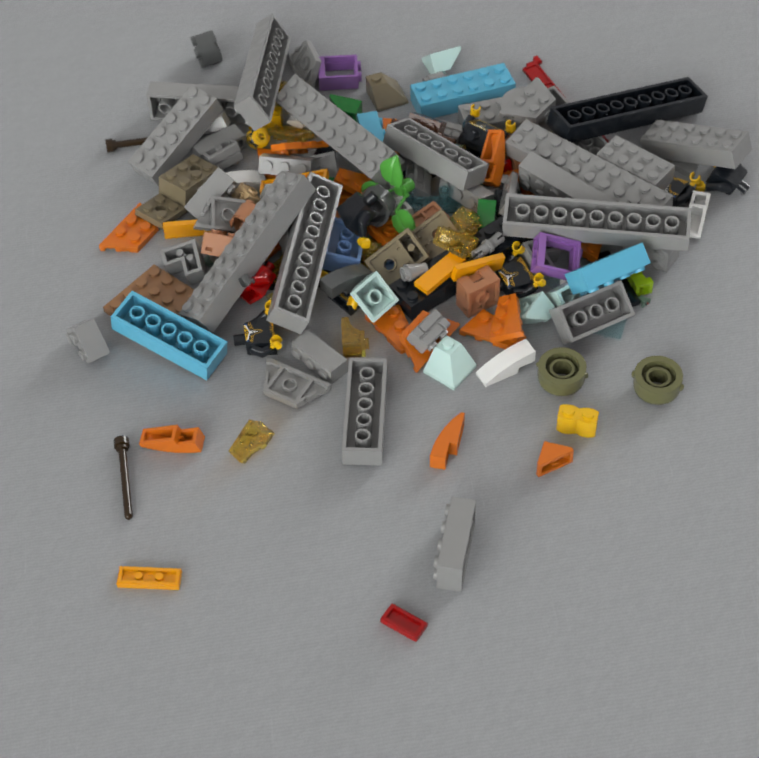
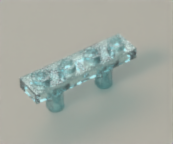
M441 186L439 188V196H414L413 190L409 192L410 196L405 200L412 207L414 213L432 201H435L447 214L462 213V204L450 197L448 186Z

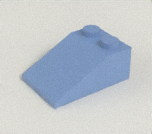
M335 217L322 268L324 270L335 271L345 266L360 264L363 250L357 244V239L360 237L347 229L341 218Z

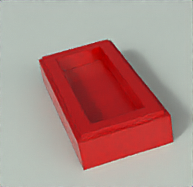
M393 603L380 618L382 624L414 642L418 641L428 627L427 622Z

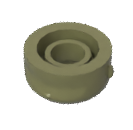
M559 347L550 349L536 363L538 367V381L541 387L548 393L556 396H568L578 392L582 388L585 379L588 378L585 359L580 353L570 348ZM558 373H562V374H566V375H565V376H560V375H557V374H558Z
M650 356L642 359L631 373L636 394L643 401L650 404L663 405L670 403L684 389L681 367L674 360L664 356Z

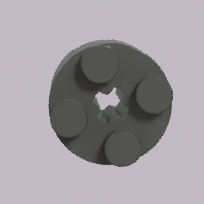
M212 30L190 37L193 47L196 46L194 52L196 58H200L198 61L201 68L223 60Z
M376 184L366 188L362 195L366 196L370 191H373L379 199L372 205L376 211V216L368 226L381 227L388 221L394 211L396 200L387 189L383 188L380 184Z

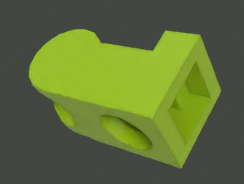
M638 272L626 278L638 297L652 293L654 281L651 277L645 278L642 272Z

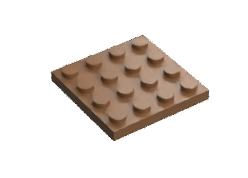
M154 264L103 306L105 313L111 316L129 293L134 291L179 315L178 313L182 306L191 297L194 289Z

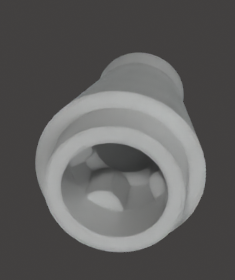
M425 262L404 264L399 269L400 276L404 282H411L428 271V266Z

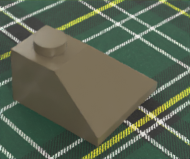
M382 72L366 76V92L377 112L409 104L397 80Z

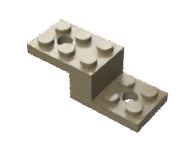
M194 154L159 176V194L136 208L135 215L163 229V222L175 221L188 212L184 206L195 195L197 188L202 186L218 167Z
M440 209L413 231L406 228L368 257L365 263L372 272L377 271L389 286L401 278L399 269L404 264L426 263L464 238L446 213ZM436 230H442L443 232L440 239H435L433 236ZM388 260L394 261V267L391 270H387L385 267Z

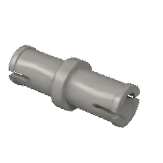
M496 232L488 240H483L479 247L471 251L472 257L477 253L479 254L474 260L492 253L494 248L505 241L504 236L497 239L502 233Z

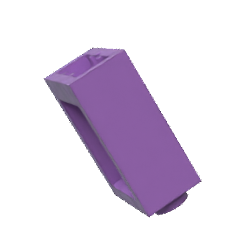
M357 54L319 56L321 60L319 69L320 91L359 89V82H362V74L358 72L361 71V61H357ZM354 70V75L325 76V71Z
M539 232L533 238L530 272L566 280L564 274L581 267L580 259L583 253L581 241ZM546 246L570 251L568 270L544 265Z

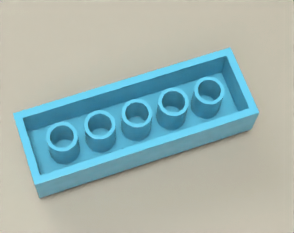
M505 63L411 84L410 100L417 113L437 118L457 113L458 105L502 97L509 90L516 88V83Z
M134 291L129 293L111 315V327L114 331L206 381L227 355L226 340Z

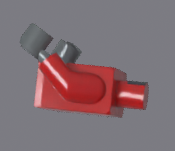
M266 261L251 279L248 274L242 275L238 279L241 286L246 287L240 295L243 300L251 305L265 296L276 278V275L272 272L275 268L274 264Z

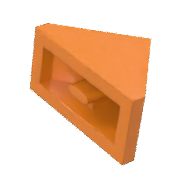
M544 441L537 462L536 475L541 477L572 463L573 448Z

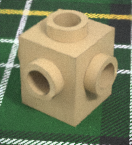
M240 183L231 194V197L234 199L251 200L255 204L260 201L258 191L243 183Z

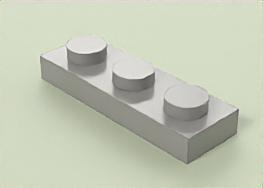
M512 171L504 183L498 212L502 216L504 215L506 193L517 194L519 174Z

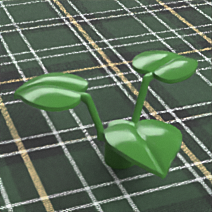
M395 155L380 164V172L384 180L390 182L391 186H394V188L388 191L390 193L395 191L398 196H404L395 209L396 214L391 218L395 230L400 234L406 228L412 231L416 228L412 215L407 210L400 209L406 198L410 196L409 192L415 189V183L409 177L403 179L398 155ZM374 181L365 182L361 187L362 193L366 188L375 186L378 183Z

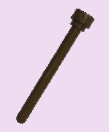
M148 137L122 141L112 140V138L105 139L107 153L114 152V150L121 147L142 145Z
M117 436L113 442L114 449L119 453L124 516L127 520H130L133 514L126 453L130 443L127 436Z

